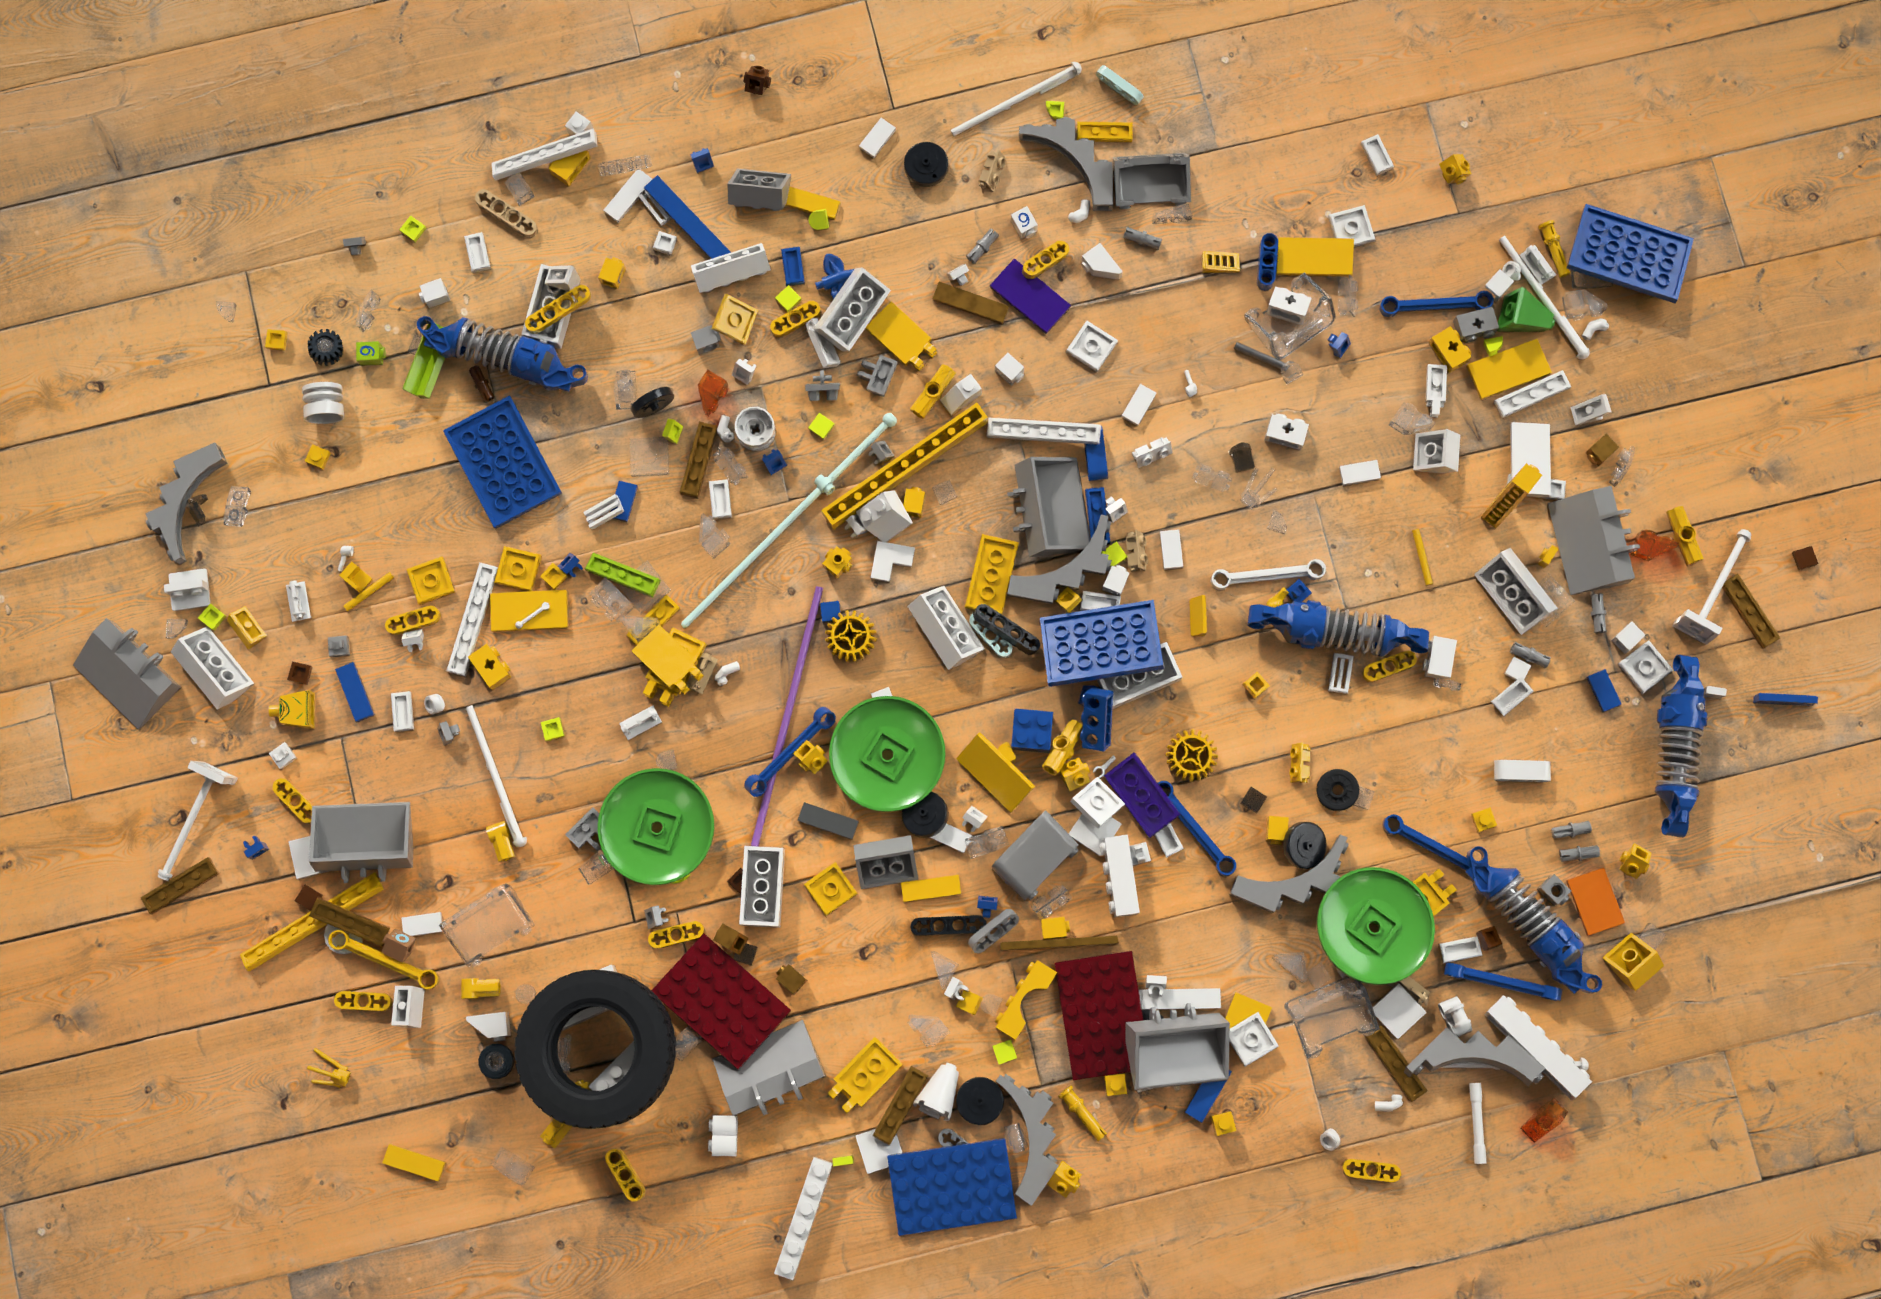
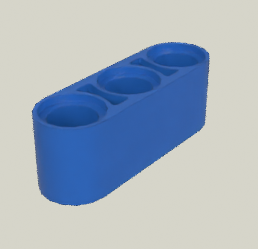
M1272 233L1265 234L1259 246L1257 286L1263 291L1270 290L1276 278L1278 238ZM1269 241L1273 246L1267 247L1264 242ZM1269 259L1272 264L1266 265L1263 260ZM1268 277L1271 282L1265 283L1261 278Z
M1101 426L1099 445L1084 444L1089 481L1108 479L1103 428Z

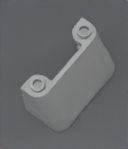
M1173 153L1113 157L1116 206H1119V209H1130L1134 203L1171 201L1175 203V206H1184L1186 202H1191L1190 156L1188 154Z
M1045 810L995 861L991 869L1024 901L1027 899L1031 901L1038 894L1036 889L1068 856L1072 858L1079 851L1077 849L1079 844Z

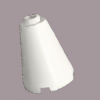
M950 1063L942 1064L917 1096L913 1106L916 1107L918 1104L921 1112L936 1119L943 1116L945 1117L944 1121H949L959 1072L956 1070L957 1067Z

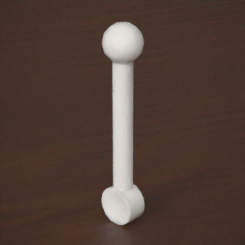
M544 602L541 608L521 622H516V628H522L523 624L543 610H548L550 608L549 603Z

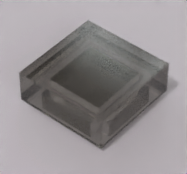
M1250 787L1240 804L1257 814L1267 796Z
M746 943L740 955L735 953L733 959L752 966L758 947Z

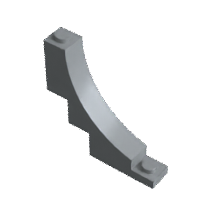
M1447 1027L1404 1070V1073L1410 1078L1413 1074L1417 1076L1424 1069V1066L1432 1072L1438 1068L1456 1063H1482L1500 1068L1514 1075L1529 1087L1533 1082L1537 1084L1544 1077L1542 1072L1545 1070V1067L1510 1034L1497 1047L1479 1031L1464 1044Z

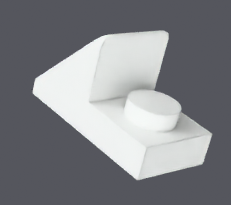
M1606 394L1570 407L1575 425L1602 420L1604 415L1611 413Z

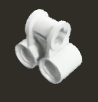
M1455 996L1439 1003L1438 1008L1442 1017L1446 1020L1447 1027L1459 1037L1471 1032L1472 1026L1471 1020L1468 1019L1463 1009L1464 1004Z

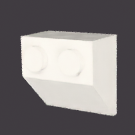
M1448 429L1416 433L1413 470L1431 473L1458 472L1460 434Z
M895 490L882 492L856 511L865 529L882 542L889 541L913 523Z

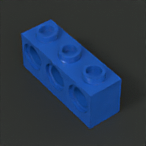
M1091 687L1082 697L1084 711L1081 715L1083 730L1080 734V740L1082 741V748L1104 752L1111 746L1113 691Z

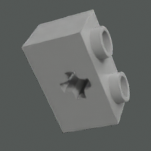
M1493 307L1457 315L1453 320L1455 330L1461 337L1460 341H1465L1466 343L1473 342L1482 336L1484 338L1492 337L1499 329Z

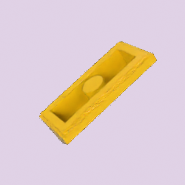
M1201 595L1189 600L1191 636H1205L1207 633L1206 596Z
M246 606L228 615L227 622L247 649L252 648L267 637Z

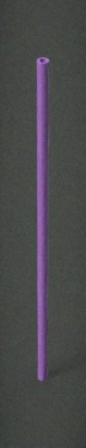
M816 586L772 761L782 753L823 591L822 587ZM776 774L766 782L767 788L763 794L751 846H759Z

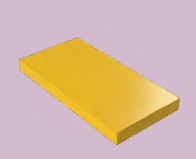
M1278 237L1277 275L1352 277L1354 239Z
M1538 339L1477 360L1466 366L1480 400L1552 373Z
M984 534L981 535L965 608L975 610L978 605L986 604L1000 614H1003L1019 542Z
M567 590L490 593L492 632L568 628ZM544 602L549 603L550 608L548 610H543L524 623L522 628H516V622H521L542 607Z
M980 732L956 758L1010 813L1015 810L1035 787Z

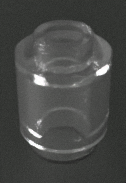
M1020 1123L1004 1127L1006 1131L1004 1135L1009 1151L1013 1150L1014 1154L1025 1151L1024 1147L1028 1146Z

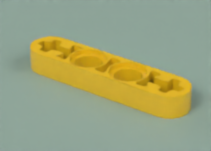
M578 285L528 316L525 320L527 330L532 334L540 333L586 304L591 298L589 288L585 285ZM580 291L585 292L584 298L579 296ZM572 295L576 298L577 303H574ZM564 300L571 301V306L567 309L561 307V303ZM548 310L555 311V316L552 319L545 317V313ZM539 316H542L545 323H542V321H540ZM532 321L538 322L536 328L531 326Z

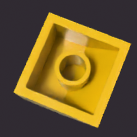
M1633 933L1626 936L1603 957V960L1615 974L1635 992L1664 967L1658 952Z

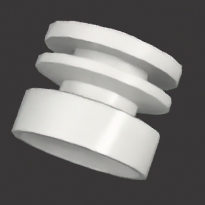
M315 382L304 385L302 387V400L308 403L303 407L304 420L314 424H329L343 420L344 405L339 403L343 399L341 394L343 391L342 386L333 382Z
M748 407L742 410L736 418L735 432L740 444L746 449L762 451L773 443L776 435L775 424L771 414L765 409ZM759 427L760 433L756 432L753 434L752 428L756 429Z

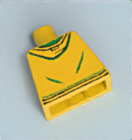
M306 690L282 695L279 697V705L269 706V716L279 717V723L285 726L315 729V693Z

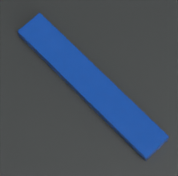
M658 175L644 187L647 193L710 259L731 253Z

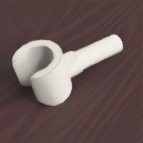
M1185 370L1184 373L1189 385L1185 387V391L1189 397H1192L1197 393V386L1193 383L1189 370Z
M353 546L341 547V561L338 571L343 570L346 557L353 556Z
M1112 756L1102 766L1095 767L1093 773L1098 768H1101L1103 773L1098 778L1103 777L1105 770L1116 760V757Z

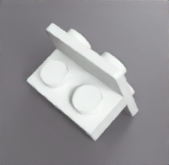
M207 569L169 574V584L164 585V592L171 596L173 611L206 607L211 603Z

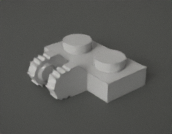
M880 355L877 364L868 361H862L861 363L864 368L874 370L872 375L859 371L857 376L869 381L866 388L868 392L884 397L898 361Z
M592 808L565 834L579 849L587 841L597 851L601 849L600 845L591 839L595 833L598 834L599 812Z

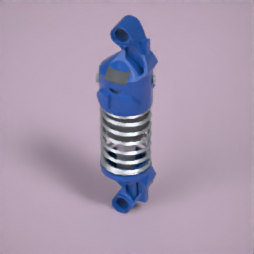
M423 316L417 321V328L425 338L424 346L435 349L445 358L456 357L460 359L465 354V360L469 361L474 353L473 360L475 364L483 357L482 365L484 367L490 362L492 369L499 367L501 372L506 369L510 375L528 380L529 384L536 385V383L541 384L547 391L561 389L570 392L571 387L584 385L588 381V374L582 365L577 364L564 368L555 347L547 344L546 340L540 339V341L522 335L519 336L518 334L512 336L509 331L503 334L501 329L494 331L492 326L486 328L483 323L477 326L476 321L465 317L442 329L438 328L428 316ZM425 324H431V327L428 330H423V326ZM483 327V333L481 336H478L479 328ZM491 330L492 333L487 336V332ZM583 372L581 378H574L575 373Z
M1308 600L1306 603L1293 601L1291 604L1287 603L1275 608L1261 604L1249 607L1247 625L1250 628L1262 629L1266 625L1272 624L1282 633L1287 643L1299 644L1301 648L1314 649L1315 647H1323L1325 645L1328 649L1332 645L1337 650L1343 645L1345 651L1349 650L1352 646L1353 651L1356 653L1361 647L1364 654L1370 649L1373 655L1384 657L1393 648L1406 644L1415 653L1428 652V630L1410 628L1400 620L1392 619L1390 615L1382 614L1377 623V614L1375 613L1372 616L1371 626H1368L1367 612L1363 614L1361 625L1359 624V613L1357 610L1353 616L1349 615L1348 609L1345 612H1340L1339 608L1333 611L1329 606L1321 605L1318 601ZM1356 640H1359L1357 647H1355ZM1364 641H1368L1366 649L1364 647Z
M1677 654L1673 660V670L1677 672L1680 679L1671 690L1661 696V708L1657 710V723H1659V730L1663 733L1659 735L1662 738V743L1658 746L1664 751L1658 753V756L1663 757L1666 761H1661L1657 764L1661 767H1671L1670 771H1658L1656 773L1659 776L1670 777V781L1657 780L1655 793L1663 799L1670 811L1669 816L1662 822L1661 830L1663 835L1683 838L1686 836L1689 827V812L1700 792L1699 787L1696 786L1700 780L1695 775H1698L1701 771L1695 766L1701 764V761L1696 757L1702 754L1698 749L1702 745L1699 738L1703 736L1704 727L1707 726L1708 714L1705 712L1706 699L1703 697L1704 688L1698 677L1700 666L1698 658ZM1687 768L1696 772L1687 773ZM1686 778L1693 779L1695 781L1686 782Z
M1477 846L1469 850L1466 856L1469 869L1465 873L1472 880L1476 893L1485 896L1490 902L1500 898L1495 904V909L1505 906L1501 916L1512 913L1508 918V923H1516L1514 930H1520V937L1528 939L1527 945L1541 959L1540 964L1543 967L1547 966L1549 968L1552 979L1560 984H1564L1573 994L1578 990L1585 993L1598 992L1602 988L1600 977L1585 973L1582 970L1584 943L1580 940V934L1578 932L1574 933L1560 917H1556L1557 913L1552 914L1549 911L1550 906L1545 907L1544 904H1541L1544 902V899L1537 901L1534 898L1537 895V891H1534L1526 898L1523 897V894L1531 887V884H1527L1519 891L1516 889L1524 880V877H1521V873L1517 868L1490 867L1488 865L1487 851L1483 847ZM1474 851H1478L1481 854L1480 861H1476L1473 858ZM1588 979H1592L1595 982L1594 989L1588 988Z

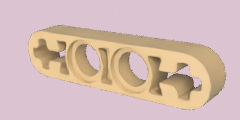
M482 189L476 193L475 200L482 209L524 237L532 238L537 235L538 227L532 219L488 190ZM480 197H487L491 205L484 200L481 201ZM496 205H503L504 210L501 213L494 211ZM513 214L519 216V220L515 223L509 221L510 216ZM522 223H524L528 227L531 226L533 230H528L526 232V229L524 226H522Z

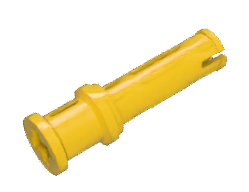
M1550 220L1540 224L1538 228L1543 233L1544 244L1549 247L1559 278L1570 275L1571 271L1567 269V262L1559 243L1560 235H1557L1554 227L1555 221Z
M1070 1085L1058 1095L1059 1099L1062 1098L1069 1107L1068 1110L1072 1113L1074 1112L1097 1141L1101 1140L1107 1132L1086 1109L1084 1100L1076 1095L1072 1090V1085Z

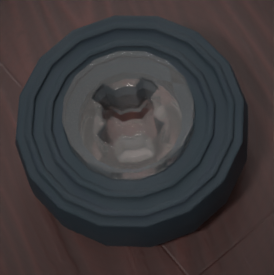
M502 1044L486 1046L478 1058L480 1071L491 1079L506 1077L514 1066L512 1051Z

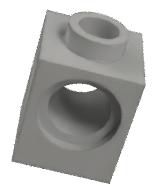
M712 325L691 332L699 355L720 347L718 343L721 340L719 332L714 331Z
M1555 874L1549 876L1537 888L1553 906L1563 905L1570 898L1568 894L1571 890ZM1553 886L1557 887L1560 891L1558 897L1554 896L1551 892Z

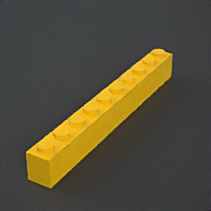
M976 402L821 510L822 515L831 528L835 530L845 523L850 516L856 515V511L882 492L891 491L988 423L987 415Z

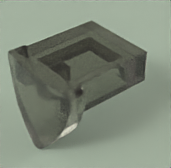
M1241 442L1229 450L1236 473L1255 468L1251 453L1252 448L1248 443Z
M206 494L190 498L186 503L187 509L198 527L205 524L206 516L201 510L200 505L208 500Z

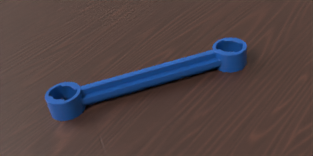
M1480 291L1476 296L1417 300H1398L1394 296H1387L1382 300L1379 310L1385 317H1393L1397 312L1457 308L1481 310L1491 307L1494 303V297L1488 291ZM1485 296L1490 302L1487 307H1482L1478 304L1477 300ZM1389 301L1396 305L1393 312H1388L1383 307Z
M827 707L817 709L813 716L814 721L759 775L754 774L746 779L744 783L746 791L754 797L761 796L766 791V782L794 756L793 753L806 740L809 741L821 728L828 729L833 726L836 720L835 714ZM827 714L825 721L821 722V718ZM756 782H758V784H757V786H756L757 788L754 789V790H751L753 784L756 783Z
M1167 781L1158 782L1160 786L1170 788L1171 792L1168 797L1181 814L1178 818L1216 862L1217 872L1222 876H1229L1236 870L1235 860L1230 856H1225L1173 794V786ZM1220 862H1232V871H1221L1219 867Z
M1392 814L1384 819L1382 827L1387 834H1399L1462 869H1469L1466 857L1405 825L1400 816ZM1390 818H1395L1400 823V828L1395 832H1392L1388 826L1389 821L1387 820Z
M1446 963L1444 975L1467 979L1540 996L1549 1000L1561 1001L1563 991L1561 988L1467 968L1454 963Z

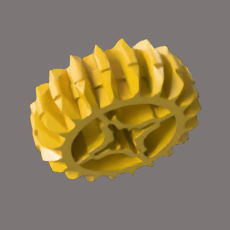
M847 610L845 611V617L838 613L839 620L835 617L832 618V621L835 623L834 625L828 623L827 626L832 630H826L825 634L831 637L825 638V641L828 643L832 642L827 647L828 649L835 648L832 651V655H836L839 652V660L845 655L846 662H849L850 656L856 662L857 655L862 660L864 659L863 652L867 655L870 654L867 648L874 649V645L870 642L877 641L875 637H872L877 632L876 630H870L874 627V623L867 624L870 621L869 617L862 620L864 614L861 612L856 617L857 613L855 610H853L852 616H849V611ZM852 622L859 623L866 631L855 630L852 627ZM846 623V630L836 635L838 628ZM849 628L851 629L853 635H856V637L853 636L854 639L852 640V645L851 641L849 640V637H846V635L850 633ZM866 637L864 644L856 649V642ZM836 642L848 643L850 650L842 649Z
M1191 729L1190 735L1184 730V737L1177 733L1176 738L1178 741L1172 738L1170 742L1174 746H1167V749L1172 752H1166L1165 756L1172 758L1166 761L1167 764L1173 763L1170 771L1177 769L1178 771L1175 773V776L1177 777L1182 773V780H1185L1188 775L1189 782L1193 781V776L1196 777L1197 781H1200V774L1206 778L1208 776L1206 770L1210 773L1213 772L1210 765H1217V762L1212 759L1218 758L1217 754H1212V752L1217 751V747H1210L1214 741H1206L1209 737L1208 734L1204 738L1200 737L1202 731H1199L1197 736L1194 735V729ZM1186 741H1196L1202 745L1193 748ZM1181 744L1184 757L1177 761L1176 750ZM1206 750L1207 762L1203 767L1199 755ZM1188 751H1190V753H1194V752L1196 753V752H1197L1196 756L1194 757V758H1196V760H1194L1193 758H1190V759L1188 758V759H1186L1187 756L1189 755V753H1187V752H1188ZM1190 763L1198 770H1187L1182 765Z

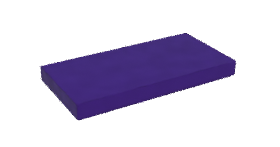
M1014 258L990 284V288L1047 334L1069 310L1071 305L1038 277L1034 279L1024 277L1022 274L1023 265Z
M1135 752L1104 775L1149 838L1153 837L1181 815Z

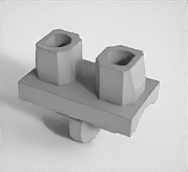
M820 370V376H813V382L820 381V383L805 385L809 401L820 400L819 390H827V400H837L838 390H840V383H825V381H832V375H824V370Z

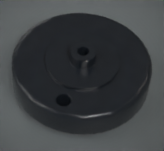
M920 142L912 146L906 153L904 170L909 180L914 184L923 187L934 186L940 183L948 172V157L939 145L932 142Z
M660 387L638 398L631 406V412L634 417H648L668 406L674 399L671 388Z
M930 792L919 803L902 810L904 826L910 833L921 838H929L940 833L946 826L949 817L947 804L934 792Z
M1298 822L1288 829L1283 842V850L1288 862L1302 869H1310L1317 866L1322 861L1326 852L1325 834L1318 825L1312 822Z
M975 1077L969 1079L960 1087L956 1104L960 1115L966 1121L974 1125H986L993 1122L1000 1115L1004 1105V1097L1000 1087L994 1081L985 1077Z

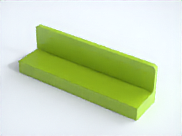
M427 324L425 330L430 329L431 324ZM436 324V325L438 326V328H440V329L444 328V327H442V326ZM422 336L402 389L419 398L430 399L445 357L440 355L435 349L425 347V338Z

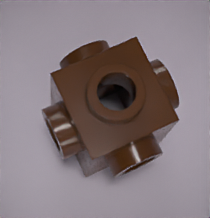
M751 66L744 75V91L763 95L771 84L770 70L764 69L762 66Z

